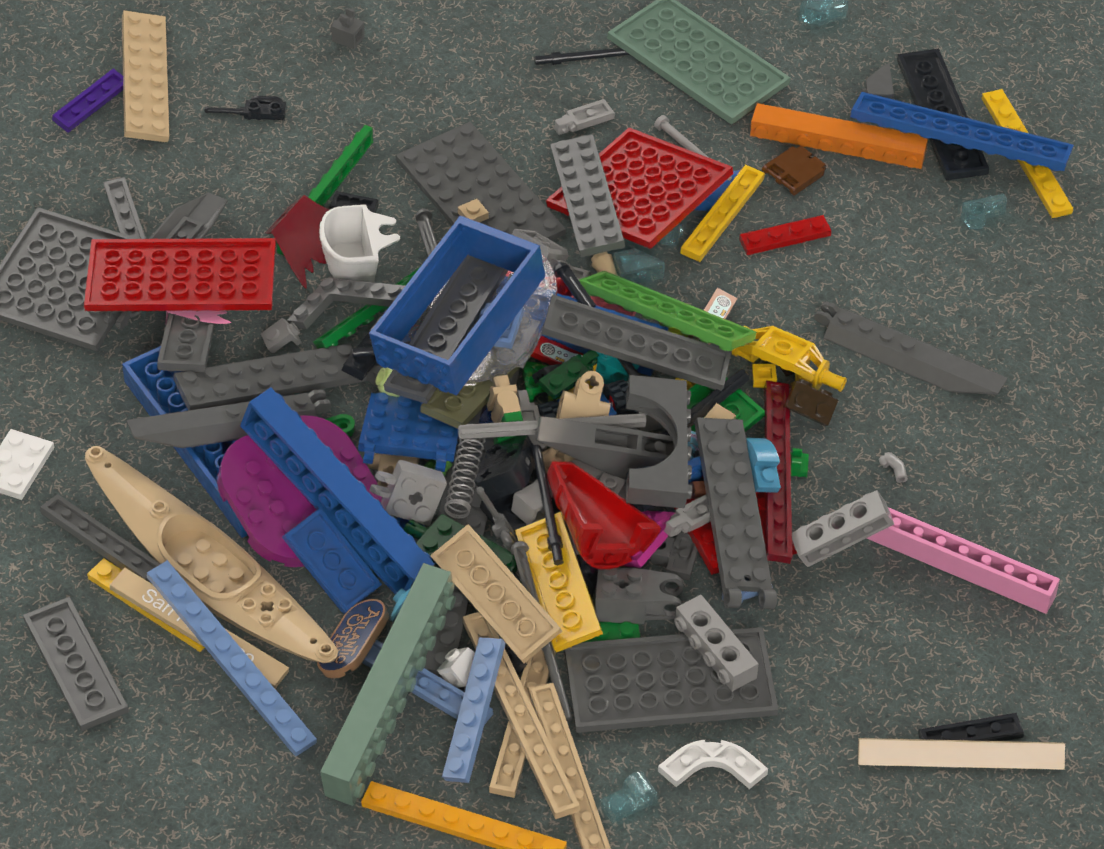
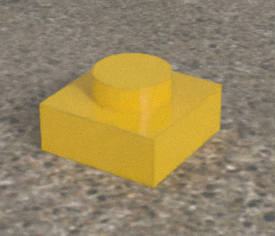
M752 364L753 388H764L766 380L777 382L775 364Z

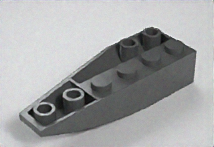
M542 416L539 417L536 441L624 480L629 469L645 465H657L667 459L674 451L671 436Z

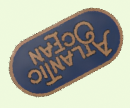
M364 600L354 605L345 613L330 637L338 649L337 658L330 663L317 662L318 668L325 677L340 678L346 675V671H354L361 665L389 619L387 608L381 600Z

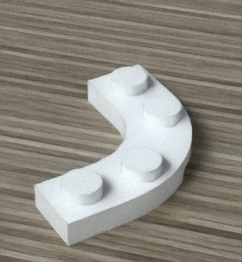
M705 740L692 742L681 747L658 766V772L675 787L679 786L694 772L706 767H717L728 771L749 789L768 774V768L748 751L736 744L721 740V743L705 742Z

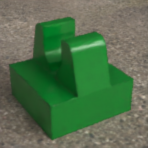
M793 448L792 452H790L791 476L807 477L809 454L802 453V449Z

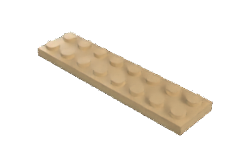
M123 10L124 137L168 142L169 109L166 17Z

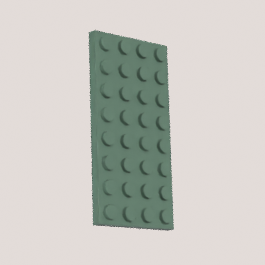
M655 0L607 33V39L731 125L755 109L757 103L762 104L790 84L791 77L677 0Z

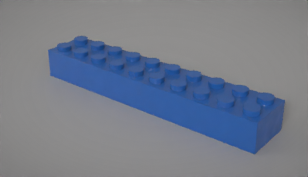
M161 346L122 364L125 383L150 416L188 411L174 382V373L183 371L158 370L157 361ZM237 440L188 448L174 447L240 537L247 536V532L228 501L223 502L217 486V475L224 454Z
M270 387L249 402L240 427L317 510L321 507L357 554L395 595L401 588L407 591L412 587L423 563L431 566L435 565L430 555L422 551L414 538L407 534L399 526L398 521L384 510L381 502L372 497L366 490L365 485L358 481L350 473L349 468L334 456L331 448L321 442L315 431L308 428L301 420L300 415L285 403L284 398L279 393H276Z

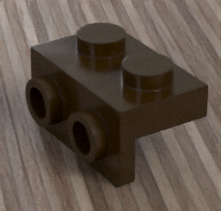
M799 379V381L791 382L789 385L791 391L784 408L823 426H828L838 399L833 398V394L827 390L820 389L818 391L812 388V384L808 381Z

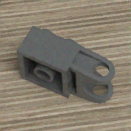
M638 568L598 569L595 607L599 622H631L632 624H645V620L675 619L676 610L667 611L664 609V606H679L682 604L681 600L675 596L683 592V580L676 574ZM668 582H675L679 586L675 589L667 588L665 584Z

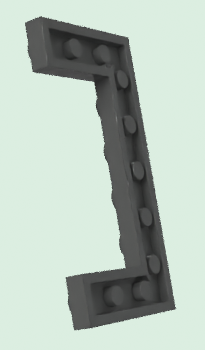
M326 278L307 297L305 302L294 310L287 322H293L299 329H308L333 301L390 307L405 286Z

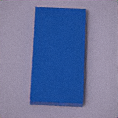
M321 507L282 537L343 614L382 585Z

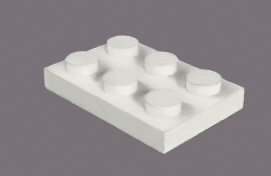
M10 429L0 445V493L22 500L53 451L54 442Z

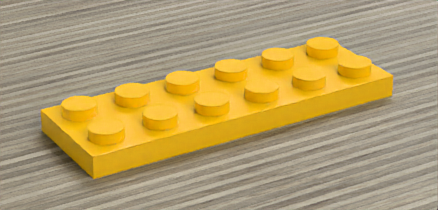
M561 512L554 515L558 535L561 536L563 543L561 550L564 563L557 566L554 564L552 551L548 549L547 538L549 536L545 518L515 530L518 541H523L529 546L526 555L540 605L562 630L559 635L551 640L556 653L603 634Z

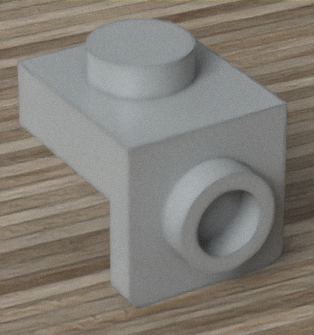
M283 318L261 333L266 347L271 353H275L290 341H293L296 345L302 343L298 336L300 334L298 327L293 322L288 323Z

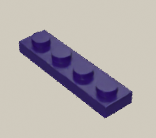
M113 68L54 113L52 121L69 133L123 91V75Z

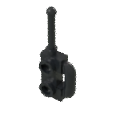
M254 96L250 100H246L245 107L216 108L207 106L204 108V111L208 114H240V116H244V119L285 120L287 105L286 102H283L277 96Z

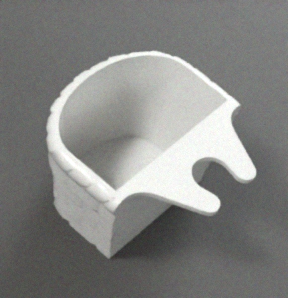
M366 205L335 207L327 211L320 222L319 237L328 269L333 278L375 283L379 261L378 252L400 240L398 234L383 235L379 232V228L383 225H395L396 219L373 213L368 210Z

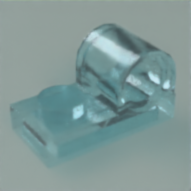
M638 771L625 779L623 789L599 799V805L613 824L656 804L658 799L657 792L644 772Z

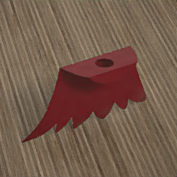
M303 195L281 214L265 234H272L297 279L306 289L305 268L311 273L314 272L311 259L327 264L319 237L320 222L329 209Z

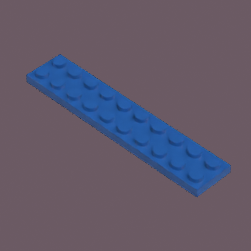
M861 92L850 115L851 118H855L859 122H871L883 128L891 127L903 133H914L923 138L938 139L946 144L954 143L962 145L966 149H978L986 154L1002 155L1010 160H1021L1030 165L1045 166L1053 171H1065L1074 146L1073 144Z

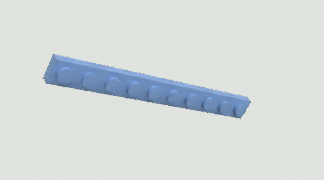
M167 560L147 572L148 580L295 757L316 744V737Z

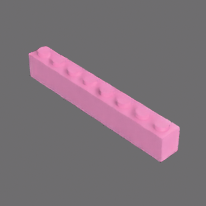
M891 508L888 509L894 525L867 538L1047 614L1057 594L1059 578Z

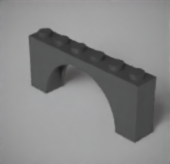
M629 375L626 389V409L645 413L657 420L671 436L674 451L667 459L657 465L648 468L629 469L626 481V503L685 508L686 500L691 499L692 484H688V480L691 479L692 465H688L692 453V447L688 446V442L691 439V428L687 427V423H690L691 409H687V405L690 404L691 391L687 390V381Z

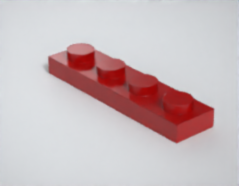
M824 215L743 233L740 234L739 240L746 254L751 255L831 236L832 230Z

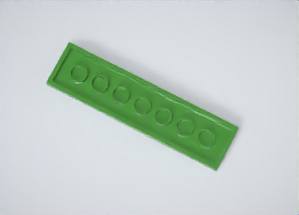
M607 271L579 279V282L589 296H598L603 298L606 303L617 304L626 311L640 313L643 318L654 319L661 322V325L665 327L679 329L682 334L694 335L700 338L702 342L718 345L721 350L732 351L735 348L755 341L756 331Z

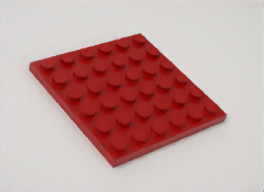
M632 128L625 130L599 153L623 238L649 249L654 247L733 175L732 166ZM560 187L546 200L548 208L569 216L562 187Z

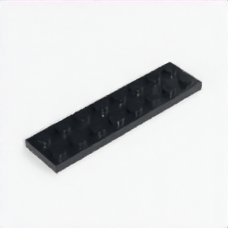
M939 48L898 54L897 61L915 105L968 118ZM929 138L946 181L989 174V166L982 150L966 149L962 145L946 144L941 140Z

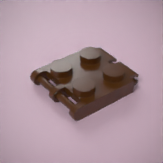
M792 146L762 167V172L770 174L776 179V183L779 185L783 184L790 190L789 192L792 195H796L824 176L826 164L816 156L812 158V153L804 147L799 146L795 148Z

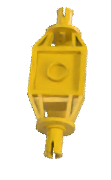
M774 326L752 329L757 332L755 339L759 340L732 350L733 356H741L753 363L760 358L763 361L778 365L782 369L790 370L795 373V381H799V379L808 381L812 384V388L819 390L821 385L825 384L841 392L847 382V378L829 371L830 362L824 360L814 343ZM811 361L817 366V371L809 366Z

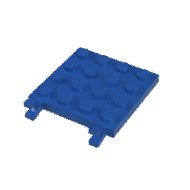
M371 393L359 439L358 451L364 452L363 463L373 464L375 453L433 459L436 460L435 470L445 472L446 462H454L459 439L458 429L421 413L423 402L403 396H389L386 393Z

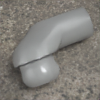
M886 452L885 455L880 456L879 462L883 468L889 466L893 468L896 482L907 481L904 462L891 452Z

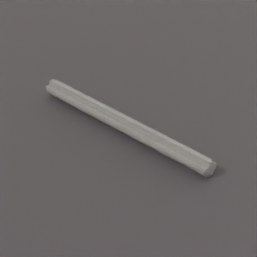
M645 414L563 418L627 429L644 428L646 426ZM539 420L459 425L458 436L459 439L537 435Z

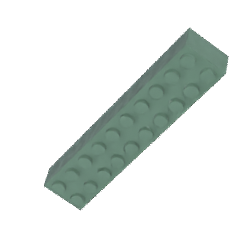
M423 563L320 771L326 797L353 806L357 798L360 799L365 791L364 783L367 777H371L376 767L375 760L385 750V740L388 734H392L395 729V719L398 713H402L406 706L408 692H412L415 688L418 671L422 672L425 667L426 655L435 646V636L438 630L441 631L444 628L447 611L452 610L456 601V596L453 595L455 584L452 583L450 571Z

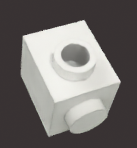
M468 647L462 649L454 648L446 654V660L437 671L445 681L457 688L465 687L475 652Z

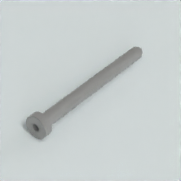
M665 115L657 118L654 123L656 129L659 131L663 129L685 149L708 157L671 126L669 119Z

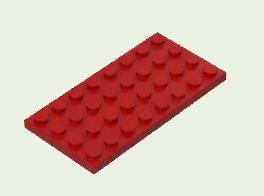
M92 239L84 309L85 311L272 310L276 239Z

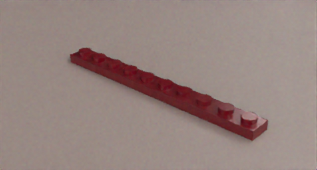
M766 380L764 386L765 439L770 440L777 450L780 463L777 465V471L781 485L778 493L765 492L766 554L769 561L790 564L792 560L790 410L784 408L789 396V384Z

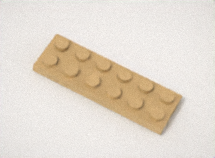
M469 524L431 555V558L441 569L451 572L452 582L523 664L562 632L557 623Z

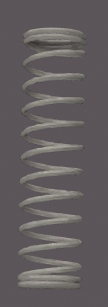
M485 438L463 439V441L459 439L458 451L456 452L453 473L449 483L450 488L448 489V496L444 505L446 514L453 518H465L470 514V503L473 501L471 496L474 494L473 488L476 487L475 479L472 480L464 476L458 477L456 473L460 471L463 474L475 475V478L477 477L476 474L479 472L478 466L481 464V451L484 450L483 444L486 442ZM467 442L475 446L481 445L482 449L478 450L474 447H464L462 443ZM465 449L468 452L480 453V456L462 454L461 450ZM463 456L469 460H478V464L466 461L461 462L459 458ZM459 464H462L470 468L476 467L477 471L473 472L472 470L459 469L457 466ZM459 479L463 482H473V487L465 484H456L454 480ZM457 486L460 489L472 490V493L469 495L465 492H455L452 488ZM456 494L460 497H470V501L452 499L451 495ZM449 504H460L465 506L467 510H456ZM447 506H449L452 510L456 512L467 513L463 515L451 513L450 511H448Z

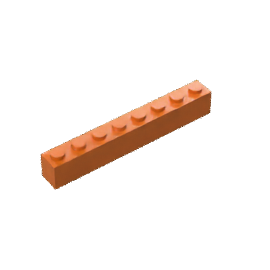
M757 103L752 117L750 136L761 139L764 138L781 143H790L802 147L816 148L823 151L922 169L928 138H923L914 133H903L899 130Z

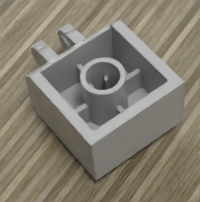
M514 229L512 235L540 245L546 277L553 275V268L557 263L564 262L568 264L566 260L569 255L564 247L535 231Z
M398 460L393 474L377 471L376 479L388 483V487L372 484L369 491L383 497L381 504L384 510L389 515L407 520L413 519L417 523L430 526L447 485L443 473L404 460Z

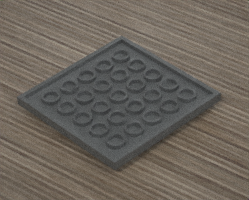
M37 207L0 264V320L97 352L121 313H117L115 320L111 324H106L103 319L107 311H85L84 309L91 240L138 238Z

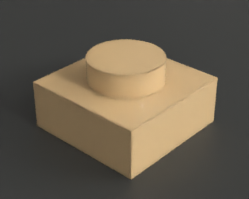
M478 199L458 207V214L479 223L489 219V212Z

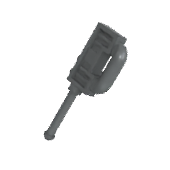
M477 487L476 493L479 494L493 515L495 525L492 526L494 534L498 539L501 538L504 548L510 552L511 546L518 541L516 533L505 516L497 512L485 494L484 488Z

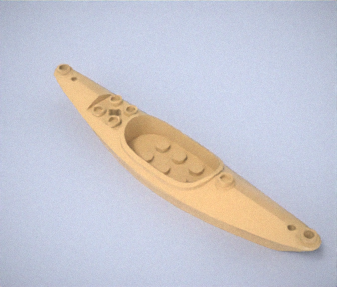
M93 446L86 451L85 460L95 480L129 529L155 561L160 564L167 560L211 612L246 633L306 660L330 663L337 658L338 649L321 627L257 561L222 530L104 448Z

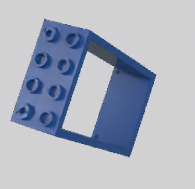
M460 215L369 332L376 362L383 368L397 370L403 376H410L423 384H431L442 392H449L457 396L545 278L540 245ZM467 255L514 272L449 360L401 342Z

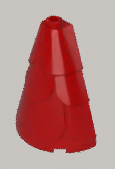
M573 462L551 463L547 479L556 506L561 510L562 517L569 528L578 552L590 566L605 570L623 566L633 561L631 558L640 550L642 553L645 552L654 542L662 529L654 520L631 504L626 503L625 499L604 486L602 482Z

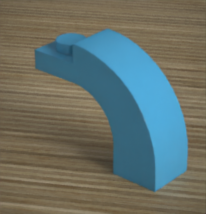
M746 438L755 492L778 493L781 488L777 465L780 463L775 446L770 440L765 438Z

